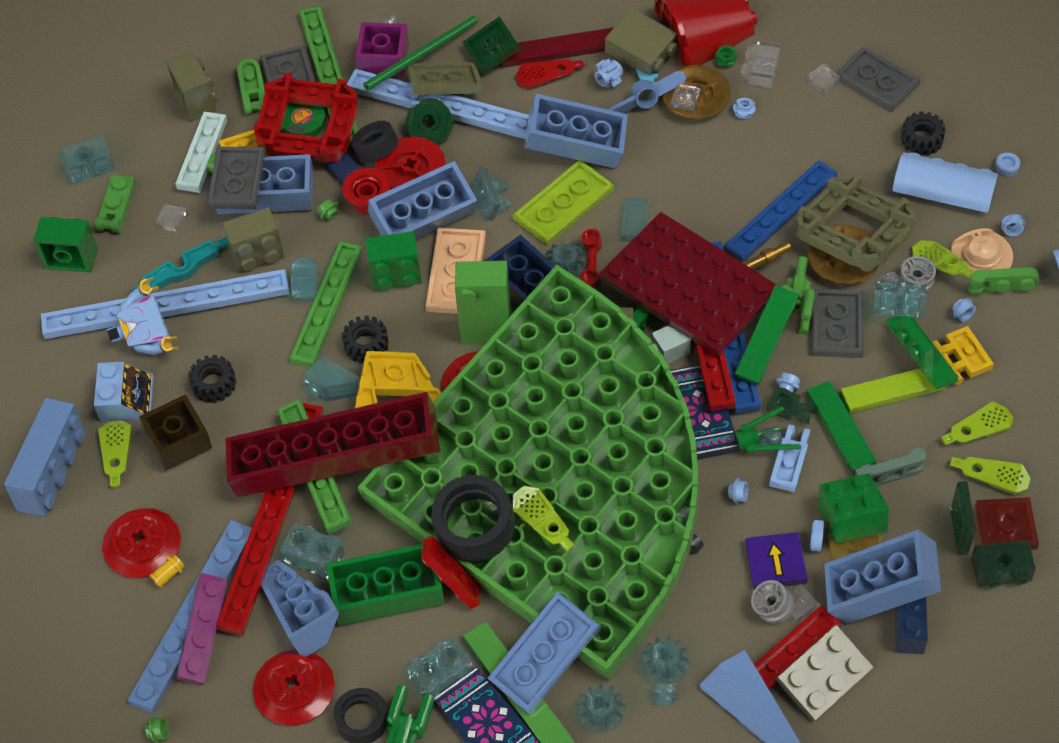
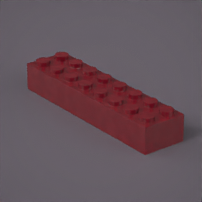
M428 392L225 438L227 483L237 498L440 452L436 408Z

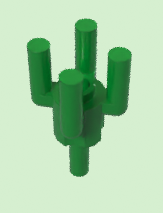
M397 685L387 716L388 722L386 726L389 734L386 743H415L416 739L423 738L434 706L435 696L424 693L417 717L409 713H402L408 696L406 695L408 688L403 685Z

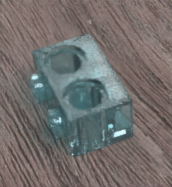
M875 281L872 303L873 314L924 318L927 298L926 286L922 284Z
M294 523L280 547L283 562L328 579L326 563L341 561L345 555L342 541L332 534L324 535L309 525L301 526ZM300 543H307L306 545L301 547L297 546ZM324 552H330L327 556H321Z
M452 636L446 641L438 642L426 655H420L413 659L407 669L409 679L422 696H424V693L435 696L471 671L473 665L470 657ZM449 657L456 658V660L451 663H447L444 661L446 658ZM427 672L434 674L430 678L421 677L424 673Z

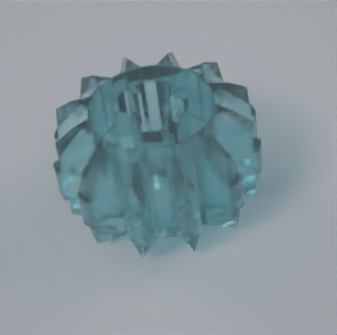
M561 241L560 246L553 244L551 250H547L545 254L552 264L560 266L577 278L585 270L586 255L582 253L581 246L574 247L573 241L568 245Z
M293 259L291 263V289L295 299L308 300L316 297L317 269L314 259Z
M669 636L666 638V642H662L657 637L655 645L648 643L646 646L647 652L642 654V661L645 662L643 670L650 672L651 680L659 677L662 685L665 683V679H669L674 684L676 676L683 678L685 669L689 667V660L686 658L688 656L687 649L681 648L680 640L671 643Z
M600 683L597 691L589 686L587 689L588 695L581 694V704L577 706V712L581 714V723H588L590 731L595 727H599L601 734L606 726L613 731L615 729V722L621 723L623 721L622 713L625 712V705L621 703L622 695L620 693L614 694L612 686L604 690L603 685Z

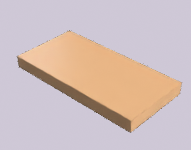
M437 229L425 306L426 312L458 314L455 295V262L483 261L486 240L485 230Z

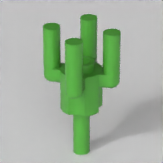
M804 256L798 258L795 276L788 278L786 284L781 287L799 294V299L793 311L802 312L798 332L799 334L807 335L809 333L815 291L811 289V282L805 278L808 259Z

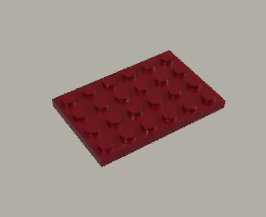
M660 212L599 273V280L717 357L727 349L766 307L773 289L777 285L663 212Z

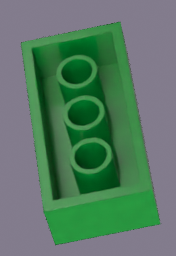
M423 544L326 563L332 601L339 612L337 618L338 626L445 604L439 576L431 567H427L421 558Z

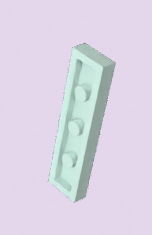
M203 112L175 183L178 190L200 193L208 173L207 166L210 155L215 154L227 123L226 115Z

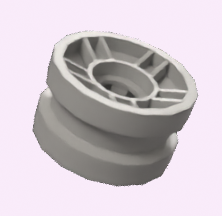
M913 256L906 259L901 266L899 276L901 288L906 293L917 296L931 291L936 275L934 263L922 256Z
M768 580L762 582L755 588L751 597V606L754 611L768 623H781L788 619L794 610V598L784 585L778 581Z

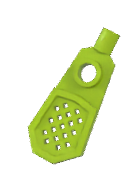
M920 240L912 246L913 256H922L934 263L936 270L952 275L962 274L966 277H970L975 273V270L967 267L968 263L952 254L949 249L937 242Z
M992 401L952 426L951 432L942 436L941 440L946 446L955 441L964 444L982 437H989L1010 430L1014 417L1007 407ZM968 430L970 434L964 435L961 431Z
M123 420L109 421L98 429L104 472L110 476V486L113 488L120 486V475L126 472L132 426ZM114 462H120L117 467L111 466Z
M952 457L950 466L962 469L965 476L982 481L991 487L1013 495L1021 494L1028 490L1030 476L1023 464L968 457L965 460ZM978 467L981 469V471L975 472L972 470V468Z
M523 486L513 494L514 514L552 545L560 544L567 553L576 546L568 538L569 529L539 488ZM551 526L559 528L556 532L549 531Z

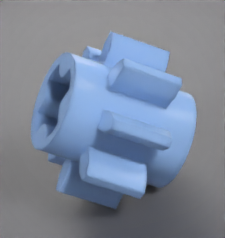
M608 58L605 61L603 59L596 65L598 71L595 72L594 76L602 87H615L622 82L620 76L623 74V69L616 60L610 61Z

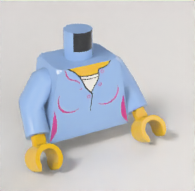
M153 277L142 280L140 286L132 291L121 304L120 312L117 313L120 325L107 329L109 338L112 343L126 339L130 348H134L139 353L153 356L167 351H178L179 347H172L171 345L172 340L177 339V336H169L156 298L153 294L149 295V293L156 292L159 289L158 286L150 287L149 283L153 280Z

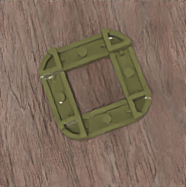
M852 175V179L839 180L834 176L828 180L827 188L807 208L801 206L799 209L796 237L850 265L870 272L874 267L881 265L912 233L916 214H914L910 207L911 202L903 197L899 203L860 185L861 177ZM846 205L884 222L870 238L865 236L861 241L827 226Z

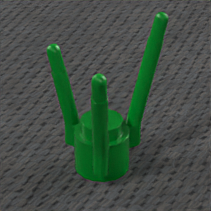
M781 406L750 423L740 425L741 429L735 431L740 451L747 449L748 453L754 451L800 449V444L755 445L760 443L759 437L779 432L782 428L778 426L757 432V429L753 427L784 411V407Z

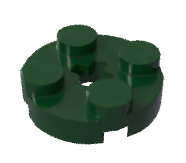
M434 98L423 99L414 107L412 106L406 117V127L411 137L425 138L437 145L445 143L454 126V119L449 108L442 101ZM429 117H433V120L436 122L431 128L424 124V121L429 120Z

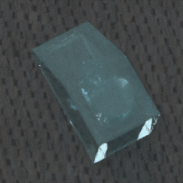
M323 355L303 375L305 389L314 398L319 397L327 402L357 397L360 377Z

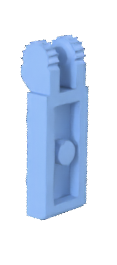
M788 425L785 438H782L781 444H800L801 448L779 450L769 483L770 487L795 493L807 453V443L811 429L805 428L801 435V442L792 440L795 433V425Z

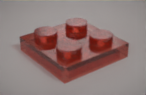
M1030 497L976 500L975 509L983 552L1038 549L1039 541Z

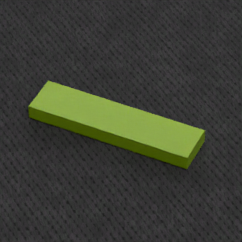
M916 369L841 388V396L849 414L945 390L947 386L938 390L935 389L921 369Z

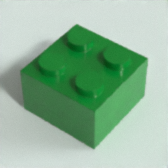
M40 217L33 241L44 269L92 273L98 247L88 220Z
M414 231L365 238L373 291L413 286L422 283Z
M870 473L819 484L818 508L836 543L888 531L889 507Z

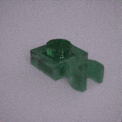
M777 386L767 405L766 411L770 412L782 406L784 411L777 414V416L790 421L794 415L801 423L809 424L811 416L804 414V412L814 414L816 406L810 402L800 403V395Z

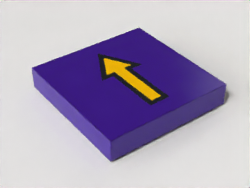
M798 532L745 538L754 590L759 584L768 580L778 581L784 586L807 584L808 578Z

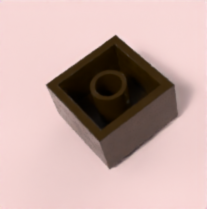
M186 394L139 416L144 432L165 470L212 448L208 432Z

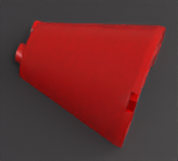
M655 0L654 11L662 25L669 23L673 31L677 33L679 41L678 57L683 67L690 65L702 66L715 58V54L720 47H734L755 35L754 25L758 23L756 13L750 11L748 0Z

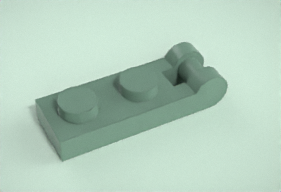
M914 448L909 455L899 458L891 457L875 465H863L855 470V476L870 473L876 486L918 475L923 471L926 452L922 448Z

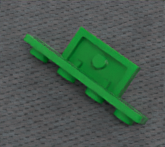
M909 312L887 319V326L935 389L938 390L958 382V375Z

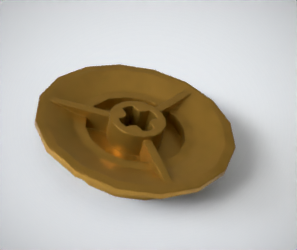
M690 65L680 67L674 71H682L686 75V81L682 85L661 95L664 104L674 114L688 119L699 120L713 117L723 111L730 101L731 88L728 80L719 71L708 66Z
M837 224L830 226L858 241H861L865 236L868 238L872 236L866 230L854 225ZM811 245L808 246V260L812 269L823 279L835 284L852 285L866 281L876 273L879 267L876 266L872 271L866 272L861 270L860 267L850 265Z

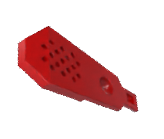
M569 59L523 63L516 74V81L519 87L533 88L552 82L554 79L573 74L575 69L583 68L585 65L583 60L571 61Z

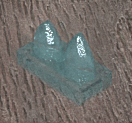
M479 168L471 185L484 220H494L497 212L504 211L511 206L509 200L497 195V193L506 190L509 184L491 177L488 168Z

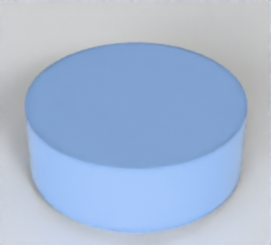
M1002 153L997 157L995 169L1000 175L1009 177L1018 173L1020 168L1018 156L1013 153Z

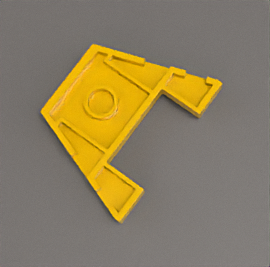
M367 351L354 408L377 403L376 395L410 396L428 392L432 402H434L441 394V391L432 385L429 380L430 375L416 353Z

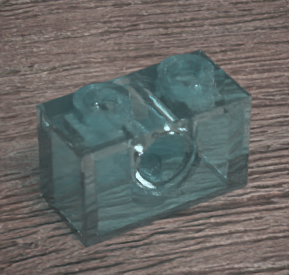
M103 135L58 150L70 185L115 170Z

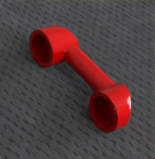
M587 229L581 235L583 247L587 252V269L581 272L580 280L595 288L601 284L599 272L597 271V253L602 247V240L598 230Z

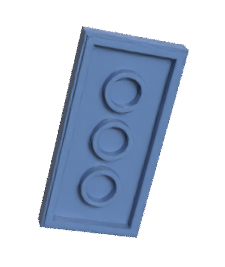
M557 592L490 674L488 679L526 712L532 714L599 631L601 626Z

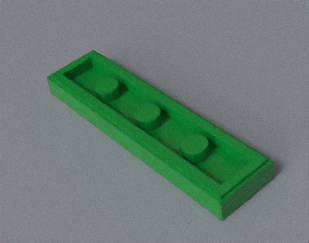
M775 285L735 372L736 377L760 385L799 299L798 293Z
M831 381L808 388L806 394L852 475L855 474V470L863 465L877 464V460Z

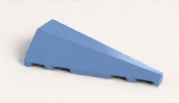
M745 650L720 663L699 685L704 693L710 695L723 709L729 711L742 725L764 743H800Z

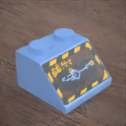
M125 362L98 363L94 408L100 422L140 420L139 416L151 411L153 374Z

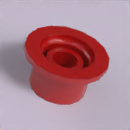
M362 168L355 170L346 177L343 182L342 191L345 199L353 205V208L358 213L369 215L368 200L389 191L390 182L382 171L374 168Z

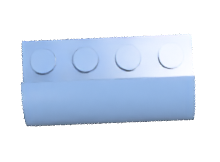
M903 152L898 164L892 191L988 213L998 173H994L989 169L968 167L962 163L945 162L940 158L931 159L917 153Z

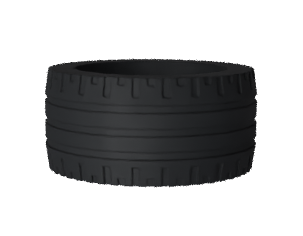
M472 474L457 477L440 489L432 506V525L439 543L452 556L466 562H481L495 557L507 547L514 533L515 515L511 500L499 483L486 476ZM482 499L492 502L497 506L499 518L496 525L489 532L479 537L464 538L454 535L447 526L451 512L458 505L466 501Z

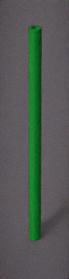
M471 16L364 82V89L370 91L476 25L478 19L475 16Z

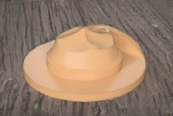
M981 228L972 230L959 236L951 244L952 254L968 263L967 267L975 271L1006 269L1012 266L1013 251L1011 246L992 229Z

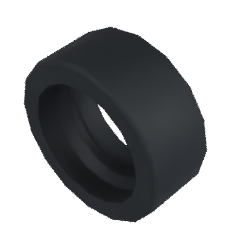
M376 121L357 131L352 137L351 144L361 161L373 162L390 154L398 145L399 139L390 122Z
M369 688L349 690L335 704L333 715L337 730L344 740L350 743H372L381 737L387 728L388 713L385 702L377 692ZM369 703L376 708L378 713L375 723L362 730L350 728L345 722L347 710L355 704Z

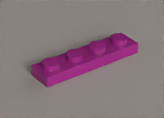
M205 573L199 575L175 679L199 685L204 684L227 579Z

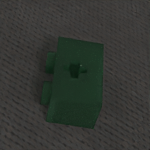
M1029 540L975 545L971 556L978 587L996 588L1002 584L1012 583L1014 585H1024L1032 581L1036 570Z

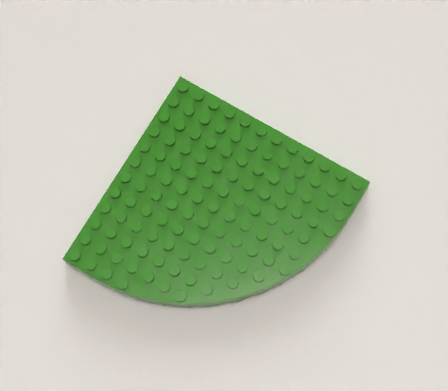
M556 265L433 402L436 408L440 452L376 466L357 488L364 502L422 544L424 539L432 535L437 539L432 525L433 502L440 489L457 477L473 474L483 475L484 477L491 478L493 481L495 480L508 494L512 507L513 494L521 487L539 488L569 529L568 538L576 545L567 553L560 544L552 545L514 514V533L503 551L495 557L481 562H466L455 557L454 559L483 589L531 624L557 592L562 594L601 626L599 631L578 655V658L610 681L664 611L680 580L690 553L697 521L699 499L696 440L689 410L679 389V384L673 377L663 355L652 344L651 339L638 328V325L631 318L629 319L621 311L620 307L585 282ZM482 499L469 500L458 505L451 512L447 526L454 535L464 538L479 537L489 532L496 525L499 518V510L492 502ZM551 526L549 531L556 532L559 528Z

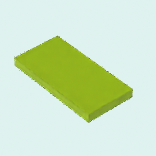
M578 160L513 214V220L548 246L613 192L614 184L583 161Z

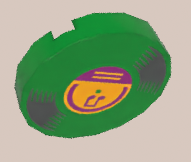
M289 103L282 130L288 134L316 136L325 126V111L320 106Z

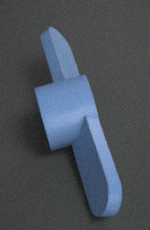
M676 71L653 84L648 80H639L631 88V97L607 110L625 113L637 106L644 109L651 108L657 103L659 96L682 85L686 81V75L682 71ZM651 89L650 94L646 98L638 99L643 90Z

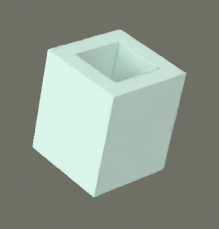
M670 325L652 333V344L663 355L667 364L690 354L691 339Z

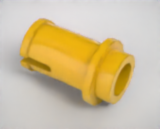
M176 555L168 556L166 558L167 561L149 575L159 588H162L175 574L182 573L181 569L185 566Z

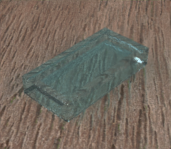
M624 198L621 241H632L647 226L649 198Z

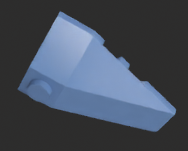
M277 560L270 564L261 586L289 640L300 655L307 657L327 645L339 612L328 593L316 588L312 582L300 577L296 571L281 561Z

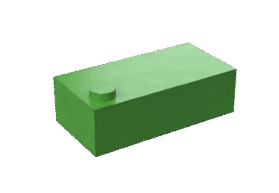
M507 261L455 262V295L461 345L486 344L511 316Z

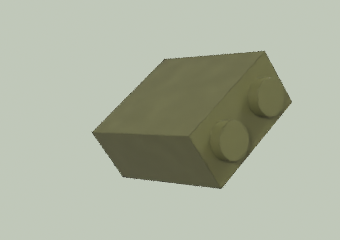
M631 7L605 38V52L630 67L638 68L651 76L654 71L659 72L666 58L676 52L678 44H676L677 33Z

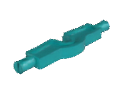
M224 236L214 243L208 240L189 249L181 255L184 266L177 267L171 261H166L155 270L144 275L142 279L153 277L149 285L151 288L158 286L159 289L172 282L184 281L193 276L199 267L219 257L218 251L228 246L227 238ZM140 284L134 286L133 288H130L131 292L134 291L137 287H139Z

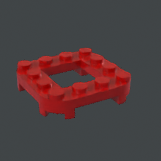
M283 73V77L272 82L268 81L264 87L265 96L257 124L254 123L257 146L265 147L266 154L270 156L310 154L311 161L340 162L342 156L348 150L358 111L357 92L348 86L346 80L338 79L337 84L297 80L293 79L292 73ZM296 103L332 108L328 128L324 132L323 138L281 133L288 104Z

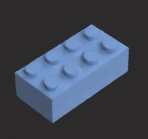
M536 93L529 109L524 148L616 169L624 153L628 114Z
M310 154L265 157L257 210L216 209L217 215L253 213L268 207L271 212L313 210L314 171Z
M453 161L368 200V213L381 236L414 231L416 240L436 231L438 228H442L476 211L477 199L456 162Z
M45 398L4 483L17 511L46 517L49 509L53 508L56 493L59 487L64 485L69 465L74 463L76 450L79 444L83 443L86 436V430L74 404Z
M919 529L824 564L828 613L845 624L941 592L936 542Z

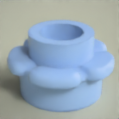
M748 98L736 100V103L733 104L735 115L740 119L751 118L756 111V107H754L755 102Z
M1010 214L1002 219L1001 228L1006 235L1015 237L1023 232L1026 222L1022 219L1021 215Z
M968 298L958 300L952 308L954 319H960L962 322L969 320L976 311L973 301Z
M781 373L780 378L776 379V383L779 385L778 389L783 393L793 394V391L797 392L800 390V379L792 374Z
M736 478L734 483L729 484V498L733 499L736 504L746 502L749 492L748 482L740 481L739 478Z

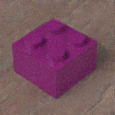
M361 22L355 55L357 69L379 74L405 58L409 46L407 24ZM405 69L392 77H404Z

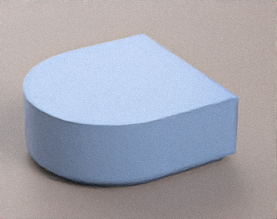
M814 520L810 541L811 551L821 552L824 521Z

